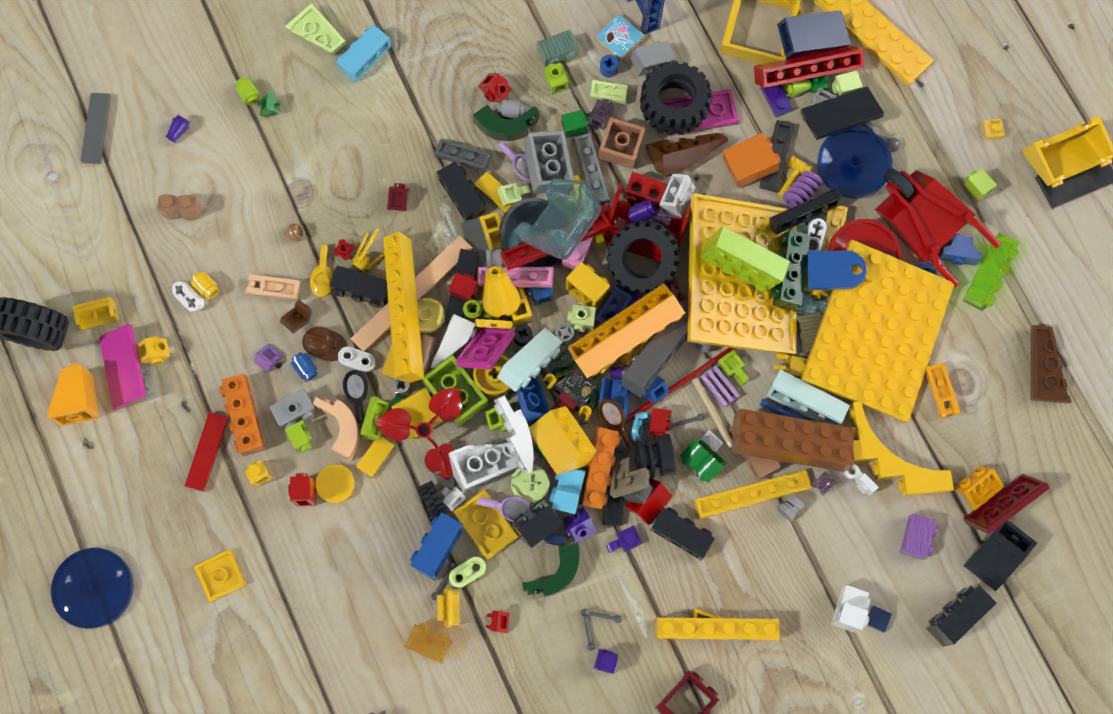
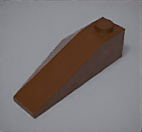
M720 133L697 135L694 140L685 139V137L679 138V142L668 143V140H661L646 144L645 147L655 171L665 177H670L674 173L683 171L726 143L728 138Z

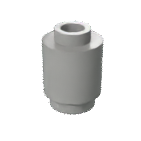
M503 100L502 103H499L498 114H501V118L515 119L525 112V104L521 103V101Z

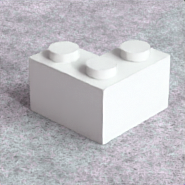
M849 585L842 586L831 625L853 633L866 628L869 622V616H867V609L870 604L869 593Z

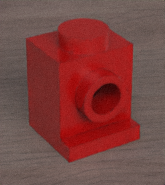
M652 408L650 435H653L655 438L656 435H662L666 431H670L671 420L667 418H671L672 410Z

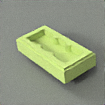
M592 80L590 99L626 104L628 85Z

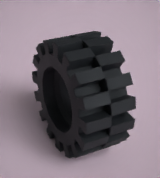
M432 480L418 487L433 519L436 515L439 516L441 512L447 513Z

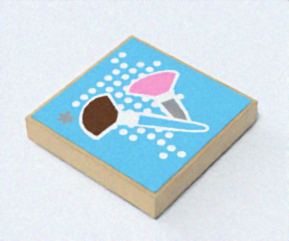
M619 13L594 36V40L620 62L645 39V35Z

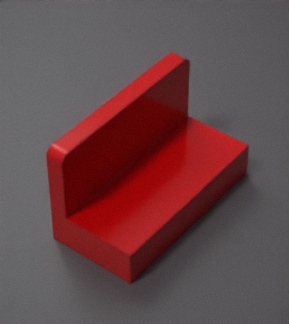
M649 477V484L653 489L645 504L629 501L625 506L630 512L639 516L647 525L653 522L672 497V494L661 482Z

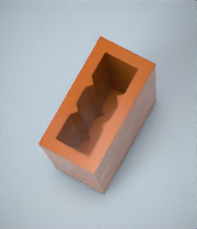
M763 132L722 150L723 160L738 188L779 170L780 157L777 152H773L772 142L769 137H765Z

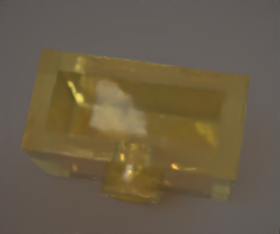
M420 623L419 626L414 624L404 647L443 664L452 644V641L449 640L450 635L441 631L438 634L431 632L432 627Z

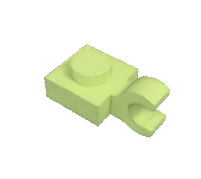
M516 183L501 186L497 189L503 206L515 204L522 200L521 197L531 193L529 185L518 188Z

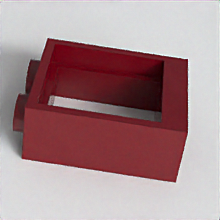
M688 671L657 704L655 709L661 714H674L665 704L687 680L710 700L698 714L709 713L719 701L716 697L718 693L711 686L706 687L702 683V677L695 671L693 673Z

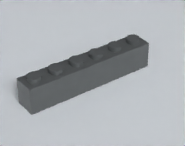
M688 297L682 302L679 301L685 314L678 321L671 322L665 326L663 331L655 333L651 341L648 340L644 344L643 351L635 355L629 368L626 367L621 374V386L640 398L687 340Z

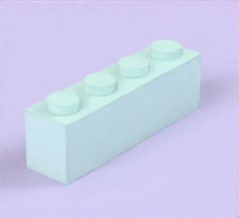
M544 328L503 366L497 378L515 392L521 386L525 388L530 382L531 377L535 378L539 374L541 367L545 369L550 363L551 358L555 359L561 352L559 347L563 341Z
M781 369L766 395L813 421L839 426L843 422L850 406L842 400L811 386L807 382Z

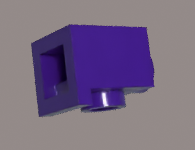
M599 649L593 669L614 674L618 654L605 649Z

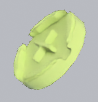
M533 464V469L530 473H525L517 468L512 475L511 489L514 495L525 499L529 503L543 499L549 491V476L546 470L539 465Z

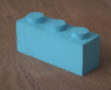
M372 25L363 32L357 41L351 44L345 53L338 57L336 61L338 70L355 83L391 47L390 38L375 25Z

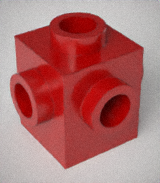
M489 73L478 86L489 102H503L512 90L508 85V81L500 76L499 73Z

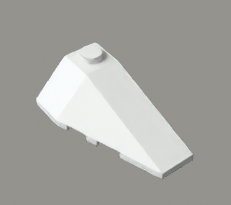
M507 443L467 445L449 453L453 476L462 493L518 468L516 464L517 458L514 453H510L506 446Z

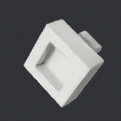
M445 487L441 491V494L445 497L442 502L452 512L466 499L457 487L452 491Z

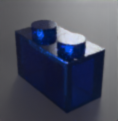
M616 283L596 313L595 319L605 323L623 311L632 298V293Z

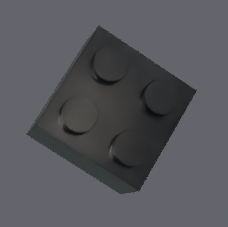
M536 500L528 506L529 509L525 513L517 514L510 524L521 540L530 548H533L563 524L552 507L542 500Z

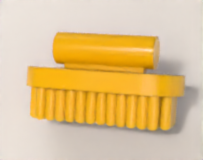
M445 588L443 595H437V621H443L445 628L458 626L460 623L459 590Z

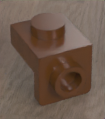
M297 300L294 308L281 317L280 323L294 334L309 323L312 310L307 304Z

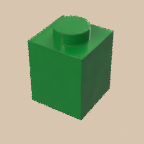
M583 109L561 115V124L566 139L587 133V127L590 126L588 116H584Z

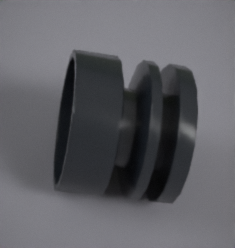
M669 434L656 435L655 445L651 444L649 437H645V446H643L641 438L635 439L634 457L637 469L646 467L651 478L655 477V468L659 469L661 476L675 474V457Z

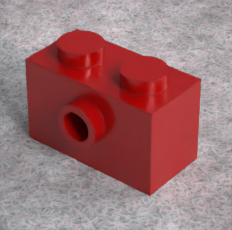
M296 473V476L290 477L288 493L290 501L295 506H316V482L307 473Z

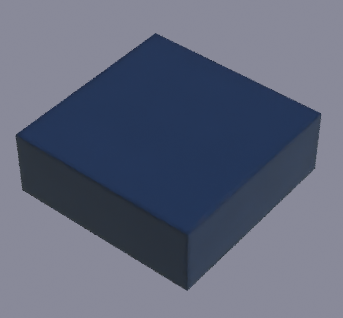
M549 534L545 538L544 543L561 546L564 545L565 536Z
M873 605L868 614L869 622L867 626L884 633L892 614Z

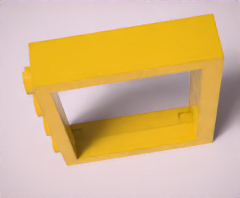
M734 0L720 53L759 64L785 60L783 47L780 56L730 44L741 0ZM754 0L792 10L791 16H799L802 12L801 0Z

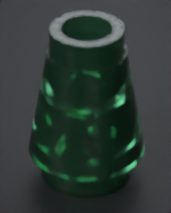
M567 350L555 358L548 365V368L555 375L574 367L576 362L570 351Z

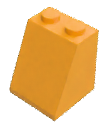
M70 364L68 368L61 369L47 413L48 419L59 426H65L99 418L94 377L85 367L80 364Z

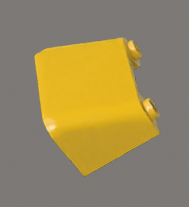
M1096 116L1088 122L1081 123L1048 139L1034 142L1024 148L1022 153L1046 185H1052L1054 188L1063 184L1064 179L1097 165L1104 167L1111 164L1113 144L1100 116Z

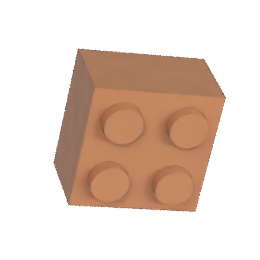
M610 117L599 149L598 159L634 169L644 138L645 127Z

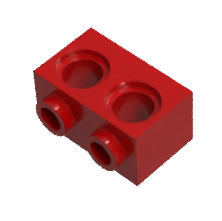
M632 171L625 189L624 198L631 203L652 200L656 209L659 210V204L667 188V183ZM638 187L640 188V191L635 192L632 190V188ZM655 193L658 195V197L652 198L649 196V194Z

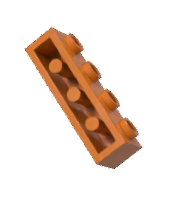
M242 373L222 379L220 391L222 397L226 398L227 404L224 405L226 414L231 417L232 422L229 423L231 433H235L236 441H234V447L236 452H239L244 457L266 450L247 376Z
M600 427L594 429L592 445L595 447L596 452L590 464L586 466L579 505L602 509V506L606 505V487H609L612 477L609 473L616 460L614 450L618 447L620 441L618 431Z

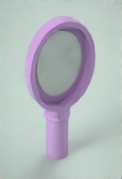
M502 141L498 147L512 160V168L521 179L531 182L526 155H517Z
M516 496L504 498L501 502L482 497L478 499V505L499 509L500 514L512 522V519L517 514L525 513L530 505L525 499Z

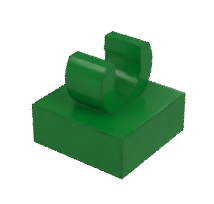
M827 75L809 78L811 93H816L819 87L829 91L830 86Z
M268 92L262 98L260 116L268 117L270 114L278 115L280 113V110L274 108V105L279 106L281 104L280 100H274L275 94Z

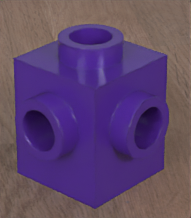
M584 508L576 511L575 514L571 513L563 519L566 525L563 529L567 537H572L576 543L585 540L597 532L591 517Z

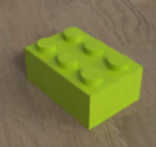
M452 355L427 373L422 381L432 395L448 388L460 390L462 411L460 416L453 421L456 427L459 428L489 404L487 398L462 367L456 366V359Z

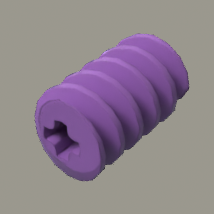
M804 171L797 178V181L788 188V192L783 194L785 203L789 208H792L804 201L810 200L809 196H814L813 191H818V186H822L823 181L815 173Z

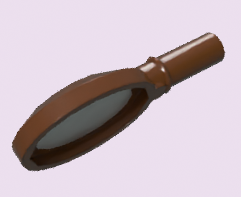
M603 399L598 405L600 419L609 429L619 432L627 448L632 447L634 443L624 427L626 418L623 409L613 399Z

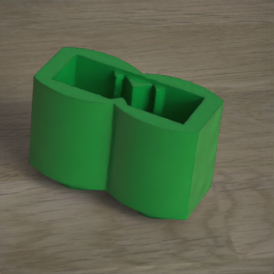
M699 437L694 439L680 455L682 463L688 468H693L696 471V476L701 481L708 483L727 464L720 455L713 451Z

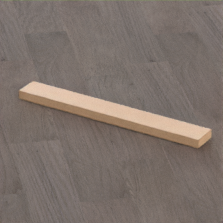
M461 236L455 239L415 277L417 302L456 267L460 249L473 250ZM389 303L350 338L362 351L366 352L391 328Z

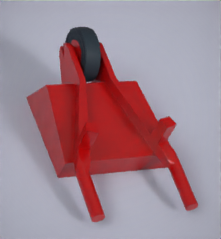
M890 168L883 177L887 182L885 189L890 195L875 211L921 262L926 263L930 259L941 275L954 284V288L960 282L942 265L937 252L960 229L968 224L978 229L995 249L1001 245L1000 241L983 223L974 218L976 214L936 179L918 170L909 175L906 171L901 170L898 172Z

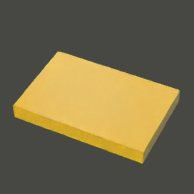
M484 489L454 510L453 514L463 525L465 531L485 559L489 560L518 539L519 536L507 519L500 514L499 509L478 505L479 497L491 499Z

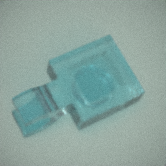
M803 293L801 306L793 310V312L810 314L815 311L824 314L828 302L815 301L816 296Z

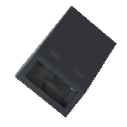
M1007 520L992 533L984 537L963 566L994 591H997L1026 559L1037 542Z

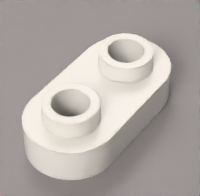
M344 347L338 353V360L345 367L369 373L376 366L375 358L370 353L352 347ZM346 353L351 354L349 359L344 358ZM364 359L369 360L367 365L362 364Z

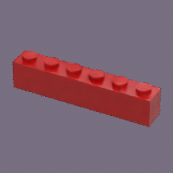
M849 46L755 65V84L766 88L864 67V52L862 48Z

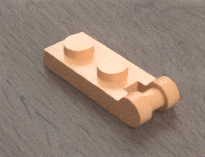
M253 274L248 275L247 281L249 283L248 287L245 288L246 295L297 301L300 281ZM256 283H260V288H255Z

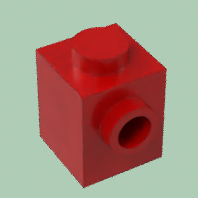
M456 272L447 293L469 301L470 298H475L479 288L475 287L477 281H474L475 278L468 274L461 275Z

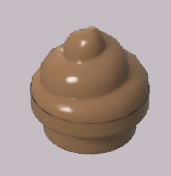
M292 223L286 229L284 236L291 241L298 242L305 236L304 228L301 224Z

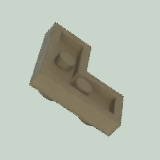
M630 457L615 462L612 467L610 495L613 498L649 487V471L646 467L633 471V460Z

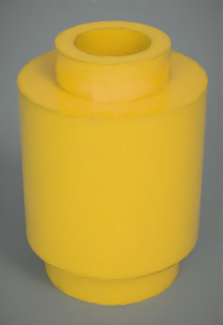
M197 272L192 276L191 285L203 298L210 300L218 294V285L206 272Z

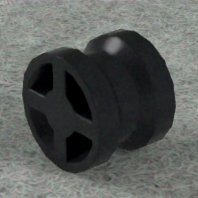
M519 325L514 330V341L518 346L524 347L533 339L532 329L527 325Z

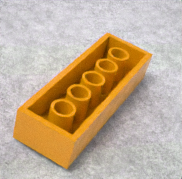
M663 283L570 345L568 349L586 378L595 376L600 372V369L606 365L613 364L618 357L628 354L636 345L645 343L650 336L663 331L665 326L671 322L678 321L685 312L673 293Z

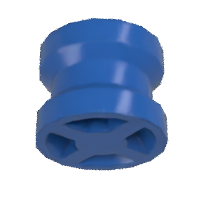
M605 55L600 61V73L607 78L615 76L618 70V60L613 55Z

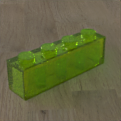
M1001 233L995 236L1001 245L995 249L990 244L962 300L981 311L986 307H991L996 297L993 295L995 291L998 292L1003 285L1001 279L1003 275L1006 276L1011 268L1009 263L1016 258L1019 252L1017 250L1019 242Z

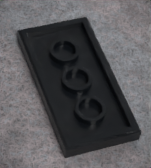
M868 86L802 108L800 112L816 140L884 116L883 110Z
M1110 164L1104 167L1097 165L1064 179L1063 184L1054 188L1052 185L1047 186L1039 175L1035 179L1051 208L1054 209L1112 185L1113 168Z

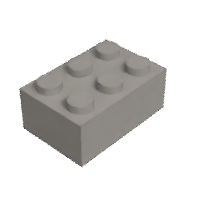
M564 131L528 133L523 145L533 194L569 191L574 184V178Z

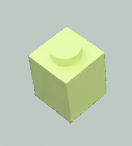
M857 71L837 75L832 83L833 93L837 96L863 87Z

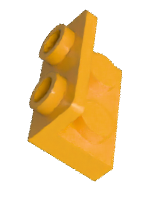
M981 465L975 468L973 473L967 478L962 479L955 487V490L963 494L971 509L977 510L999 492L1004 485L994 468Z

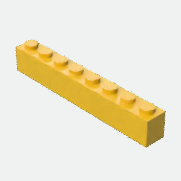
M396 232L383 237L395 378L405 383H411L424 379L412 241L402 233Z

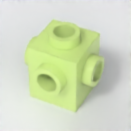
M585 303L573 304V309L568 311L567 321L571 322L570 325L575 331H593L596 307H589Z

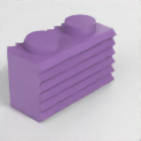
M914 513L909 515L900 553L922 560L931 556L933 552L931 540L932 537L936 536L938 529L935 526L936 520Z

